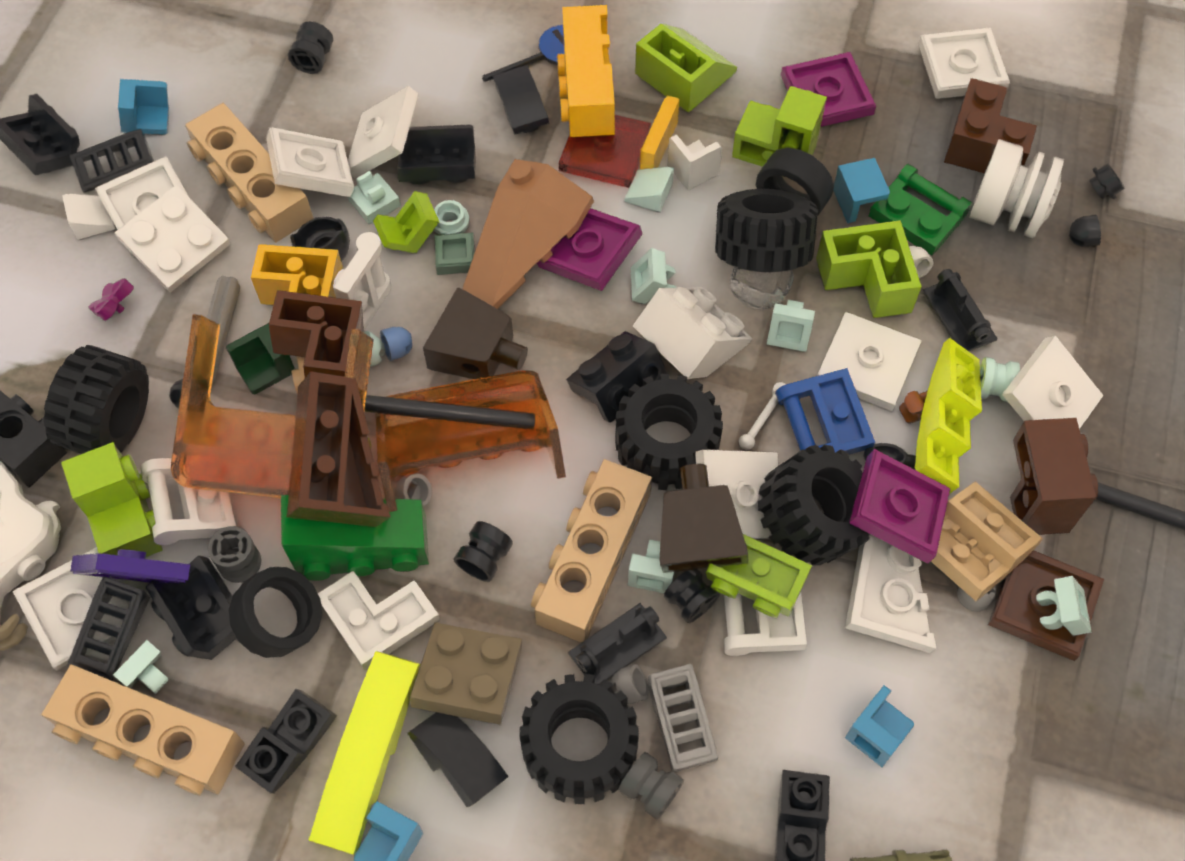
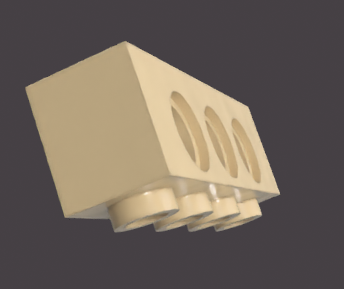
M224 102L185 124L191 139L187 142V146L198 162L206 161L208 164L207 169L218 185L224 183L228 187L227 192L237 208L245 207L248 210V217L260 234L266 231L276 243L299 229L303 224L314 219L307 196L300 188L275 184L269 153Z
M606 459L603 460L598 473L591 471L583 490V495L587 497L582 508L575 507L569 517L566 531L570 532L564 546L558 544L551 556L549 569L552 570V573L547 583L540 582L534 592L531 607L535 608L536 625L581 643L588 639L651 495V476ZM603 507H612L618 512L613 516H602L597 511ZM587 543H594L602 548L594 554H587L580 550ZM572 580L579 581L585 585L581 591L575 593L567 592L562 588L565 583Z
M70 664L41 714L55 725L52 733L74 744H78L81 738L95 743L92 748L93 751L114 761H118L121 755L136 760L133 767L149 776L159 779L162 772L177 777L174 783L176 786L198 796L201 795L204 789L219 795L245 744L237 733L231 729ZM110 708L106 720L101 724L93 725L96 715L100 711ZM151 725L150 732L145 739L140 742H133L134 735L139 728ZM192 741V748L188 755L182 759L174 760L176 748L184 742Z

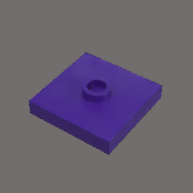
M118 549L117 555L94 553L73 556L70 572L77 575L105 576L112 579L148 583L152 580L161 583H184L189 578L190 564L146 559V552Z

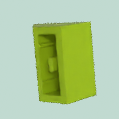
M660 23L636 43L635 74L666 97L668 95L680 99L679 106L688 113L737 72L736 65L686 30Z

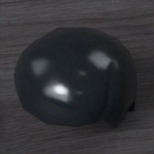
M315 217L303 224L296 234H291L290 236L292 247L338 250L341 262L346 257L350 245L348 229L339 218Z

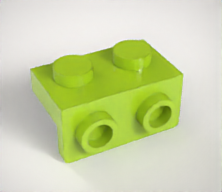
M745 534L743 536L748 551L747 564L721 567L709 564L706 575L707 579L713 581L712 589L733 599H736L738 593L754 600L753 608L773 618H778L779 613L790 616L812 568V565Z

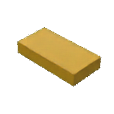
M668 95L664 98L641 148L640 169L658 168L669 144V138L672 137L678 124L680 99Z

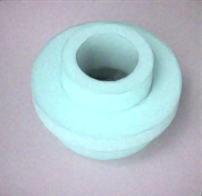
M445 200L435 207L434 210L439 223L434 231L438 235L458 234L466 231L469 226V214L459 202Z

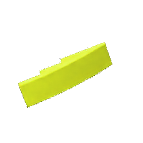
M948 338L943 343L931 376L921 415L915 462L916 471L951 488L950 493L960 487L959 457L971 449L970 420L982 412L980 359L951 338Z
M375 651L341 738L309 841L353 855L358 851L367 824V816L370 813L372 804L378 800L389 758L395 754L420 663Z

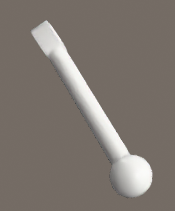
M779 382L774 385L772 398L749 432L739 438V446L742 449L750 450L754 447L755 436L778 403L775 391L779 387L786 385L785 383Z

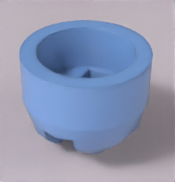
M390 327L380 330V338L384 343L385 354L389 361L404 357L412 349V336L407 329L403 327Z

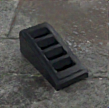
M141 129L122 134L70 155L83 192L94 190L100 185L154 162L146 137ZM128 148H136L139 160L132 162ZM118 151L121 152L125 166L120 168L114 156V153ZM105 155L111 169L107 173H104L99 157ZM85 161H92L97 177L89 178L84 164Z
M103 576L67 666L69 667L72 664L113 681V674L118 670L150 600L148 594L139 588ZM112 596L130 602L128 610L109 604ZM107 614L123 620L121 628L102 622L103 615ZM98 631L115 637L114 646L93 639L95 632ZM87 649L109 655L107 664L85 657Z

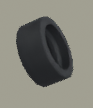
M793 148L776 150L757 174L755 184L757 189H777L811 200L812 203H815L818 215L831 198L834 190L832 176L826 167L814 156ZM782 177H787L798 183L807 194L793 189Z
M269 567L250 577L233 594L229 607L230 626L237 640L251 653L265 658L283 657L308 643L316 634L322 618L321 600L314 585L301 573L287 567ZM271 587L281 591L291 600L297 615L296 629L292 634L280 638L270 634L260 625L254 612L253 602L260 590Z

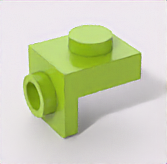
M414 191L395 218L378 214L373 223L385 248L417 253L438 225L439 219L428 195Z

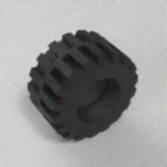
M749 189L725 196L717 205L715 253L729 265L755 272H783L803 267L812 261L814 256L818 216L817 206L805 197L777 189Z
M93 345L77 348L73 354H70L65 359L63 365L59 367L48 390L43 422L46 427L45 434L50 439V442L80 454L113 442L120 453H122L135 436L145 414L149 395V377L146 374L147 369L145 365L141 364L138 360Z
M660 374V380L654 381L652 376L643 379L642 387L634 384L629 389L628 397H622L619 403V411L616 413L615 446L621 465H627V468L651 476L652 482L658 483V490L667 491L670 484H675L676 490L682 489L680 468L696 464V451L719 450L723 421H721L722 411L720 405H714L715 396L711 391L703 393V384L696 380L693 384L687 383V376L679 374L677 380L669 379V374ZM669 421L680 424L691 435L681 442L664 443L652 438L646 432V429L655 423Z
M812 445L805 450L802 449L769 472L764 478L766 482L759 489V494L763 498L758 501V511L764 513V518L760 520L763 528H768L772 535L769 536V539L774 545L779 543L782 546V552L790 556L794 554L795 558L806 563L811 562L812 566L822 565L825 562L829 563L866 543L870 539L869 535L871 534L849 523L863 474L861 470L862 465L856 459L851 461L849 453L842 449L835 452L833 446L823 445L820 448L818 445ZM813 497H815V499L821 505L824 514L817 507Z
M574 674L564 675L565 683L558 685L555 679L546 683V692L542 694L537 690L531 697V708L525 707L522 714L523 726H520L519 734L523 759L530 777L537 780L538 787L543 792L547 793L549 790L553 792L555 799L565 802L566 797L574 798V804H585L584 798L593 797L594 801L597 802L604 799L605 792L611 790L612 793H615L619 789L621 781L633 766L634 761H636L639 740V726L636 725L637 716L634 708L628 707L627 696L622 691H619L617 694L613 692V683L606 679L599 685L595 683V675L584 674V681H575ZM573 718L590 719L598 723L605 730L608 738L607 745L600 754L592 759L572 761L562 757L553 748L552 736L556 729L562 723Z

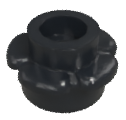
M1106 164L1099 170L1096 167L1093 168L1095 177L1089 181L1102 199L1107 195L1111 199H1116V194L1124 190L1125 187L1112 167Z

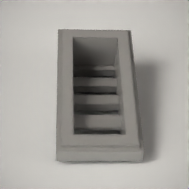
M687 664L649 675L647 685L673 772L717 761L718 755L693 665ZM685 685L686 690L663 695L664 690ZM690 702L692 709L668 714L667 708ZM696 721L698 728L673 733L672 727ZM698 739L702 740L703 747L681 753L678 752L677 745Z

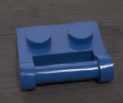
M848 368L789 383L775 391L779 404L785 407L800 451L802 449L805 450L809 446L816 445L800 403L801 398L808 396L812 400L827 442L823 445L833 446L835 452L842 449L849 453V455L865 451L869 447H874L876 442Z

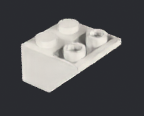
M702 287L659 288L633 324V327L647 341L654 343L657 350L683 376H687V379L709 376L746 347L753 339L743 330V322L733 314L720 309L715 304L717 301L715 296Z

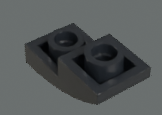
M527 65L493 76L497 92L503 103L514 135L521 132L530 133L536 131L540 126L549 124L546 110Z
M295 689L271 726L260 729L235 767L269 793L274 794L312 751L337 715L304 691Z
M436 712L407 733L432 771L434 772L439 768L442 770L466 807L475 804L509 777L488 748L458 716Z
M782 770L774 861H825L826 826L829 820L830 776Z

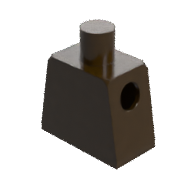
M457 287L426 341L423 351L427 368L430 370L487 382L493 378L500 363L520 370L526 360L528 348L512 342V319L507 314Z
M690 464L681 467L682 490L668 491L663 496L659 557L663 573L708 568L710 563L718 567L747 564V546L728 485L709 486L707 465Z

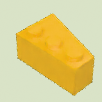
M607 5L562 7L564 54H557L561 122H569L570 137L615 135V102L612 64H610L608 50L610 48L609 34H607Z

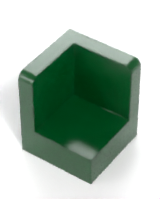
M269 323L226 346L235 368L252 394H258L292 375V370L295 369L290 355L273 353Z

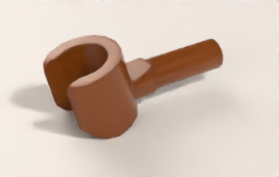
M918 391L909 392L905 397L904 403L899 406L907 423L910 424L921 420L927 391L920 394Z

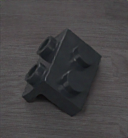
M38 94L29 95L27 113L0 119V140L34 175L73 166L70 155L77 153V148L80 145L79 136L76 130L69 126L56 113L54 108L48 105Z
M472 125L409 128L403 153L399 155L398 160L399 182L421 185L434 180L461 183L468 179H475L476 151L474 127Z
M624 331L622 334L614 337L594 357L583 362L579 369L566 380L573 392L596 403L603 419L611 423L616 419V413L619 411V403L622 397H628L629 389L634 384L642 387L643 379L652 376L654 381L660 380V374H667V371L654 343Z
M198 555L189 563V578L184 583H161L152 580L145 588L153 600L151 602L152 609L161 619L166 621L172 631V642L175 647L185 656L212 660L237 639L230 626L229 607L233 596L210 559Z

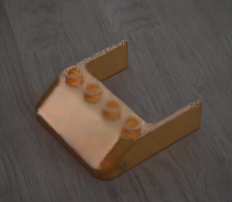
M193 314L171 460L173 478L181 486L192 489L281 498V495H289L296 415L214 406L211 402L210 394L220 324L202 315ZM351 329L345 377L356 378L363 410H365L374 339L361 330Z
M529 370L515 371L387 396L390 398L535 413L534 430L375 413L377 463L389 512L397 511L396 476L415 474L422 468L432 466L450 468L459 465L463 460L473 458L491 460L500 457L504 452L515 450L532 452L545 447L548 450L557 479L566 477L558 427L537 372Z

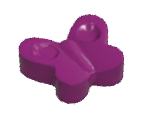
M125 278L113 284L108 283L103 288L102 298L91 303L88 308L97 317L106 321L111 318L115 311L119 314L124 311L125 308L120 302L133 291L134 286Z

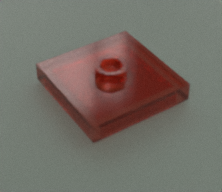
M615 114V135L570 137L569 134L558 162L559 171L629 188L638 169L641 148L651 129V123Z

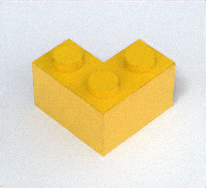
M258 244L251 280L261 304L274 305L277 290L336 298L333 284L336 275L343 269L338 250Z

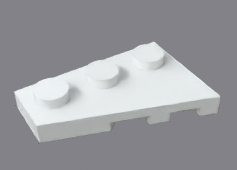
M869 535L870 539L859 546L845 629L926 653L933 652L936 649L934 633H930L926 612L929 610L927 593L922 591L919 567L922 565L921 560L873 535Z

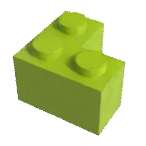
M790 86L780 109L750 100L735 132L732 157L763 167L776 150L783 148L799 149L813 155L818 141L827 97L809 90Z
M901 220L825 230L822 232L816 260L825 290L863 285L873 318L912 313L922 286Z
M112 442L61 462L72 499L87 516L99 553L117 555L118 549L146 552V557L163 551L162 546L154 542L152 527L156 523L153 509L149 510L146 499L150 498L148 483L144 482L142 474L138 473L130 454L122 456Z

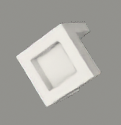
M674 135L669 138L667 165L674 168L673 173L685 188L690 190L719 175L722 147L718 142L705 147L700 140L686 146L678 135Z

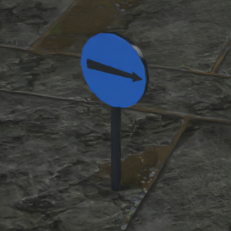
M563 25L554 26L544 31L539 38L540 53L482 76V80L484 82L490 81L494 75L525 65L528 66L543 59L557 65V54H564Z

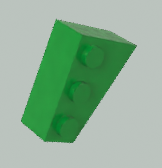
M281 495V545L294 570L310 581H321L328 579L333 574L350 573L352 571L357 576H367L374 573L375 570L392 568L395 571L408 572L417 569L419 565H429L427 521L422 500L383 498L384 504L387 503L391 517L377 527L289 518L287 517L289 495Z

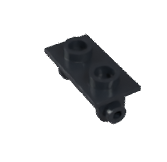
M946 269L938 274V284L923 289V293L952 340L963 348L971 351L997 341L998 338L991 329V323L980 312L961 282L959 273H953L951 269Z
M639 603L570 650L568 654L583 675H595V683L601 685L604 679L608 680L618 670L627 667L667 639V636L657 625L660 619L651 606L645 609Z

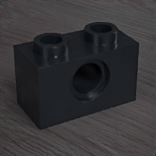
M0 390V461L6 465L14 476L30 488L67 452L64 448L50 442V439L45 434L46 427L44 426L43 418L39 421L31 416L34 410L21 397L15 394L10 399Z

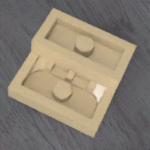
M975 481L948 500L937 555L931 562L973 600L978 601L1015 569L1041 543L1043 538Z

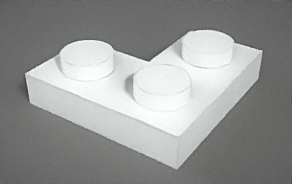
M354 571L318 593L321 606L364 670L369 668L375 651L390 654L434 625V623L440 621L439 614L415 580L378 604L372 599Z

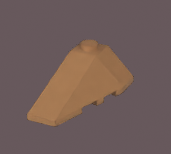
M514 159L496 190L462 289L498 309L526 282L525 274L538 261L545 263L553 255L551 249L564 236L569 239L579 229L594 202L593 197L548 164Z

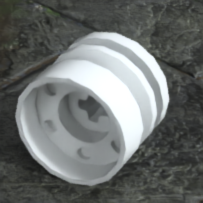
M998 139L969 218L994 225L1003 210L1011 212L1008 231L1015 232L1023 216L1028 218L1023 236L1034 238L1039 227L1048 219L1061 187V170L1064 159L1054 156L1046 173L1040 171L1044 153L1038 152L1029 167L1021 165L1023 146Z

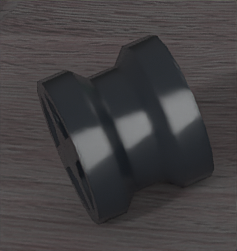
M698 569L683 572L670 584L664 593V598L670 604H677L682 610L681 617L687 623L694 622L700 618L720 597L719 592L704 583L702 580L703 574Z

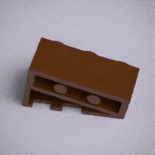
M310 372L298 386L287 517L377 527L391 517L387 503L384 504L378 481L380 473L377 461H373L367 437L370 433L356 378Z

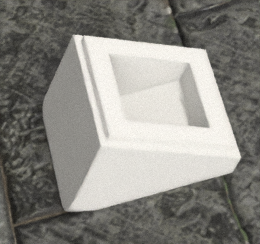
M62 195L69 226L78 240L116 229L99 196Z

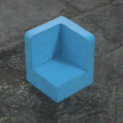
M120 79L118 112L121 132L128 133L141 129L144 134H167L169 102L166 82Z
M875 158L838 166L833 191L847 223L856 222L860 205L885 200L889 197L890 190Z
M885 685L868 704L845 736V739L881 767L886 764L914 727V722L886 701L892 690Z
M376 801L367 816V820L372 827L355 854L354 861H408L423 835L422 829L415 821Z

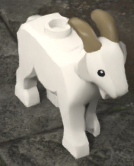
M1 461L0 624L1 606L4 596L23 581H31L42 573L45 568V562L56 552L60 537L59 532L61 530L60 520L56 515L57 510L60 508L59 504L55 501H45L34 505L24 497L22 485L12 476L6 465ZM13 614L4 624L0 625V651L13 648L19 644L27 633L28 626L25 623L18 624L19 616L17 614Z

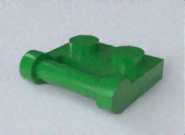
M906 164L895 181L888 187L890 190L889 197L885 200L876 201L871 206L868 216L878 223L901 220L907 241L923 248L928 254L933 256L967 216L973 202L965 197L960 199L917 174L918 169L910 164ZM908 187L914 189L950 211V214L948 216L942 214L906 192V189Z

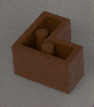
M971 78L960 107L944 163L985 174L997 141L1000 139L1023 146L1021 165L1024 166L1031 150L1037 125L1000 116L1008 87Z
M277 290L269 321L273 353L305 357L303 364L305 378L310 372L354 378L364 332L362 301Z
M1077 418L1024 420L1013 439L1021 476L1020 482L1010 496L1013 514L1038 535L1070 533L1098 495V481L1095 474L1090 473L1087 462V438L1085 434L1080 433Z

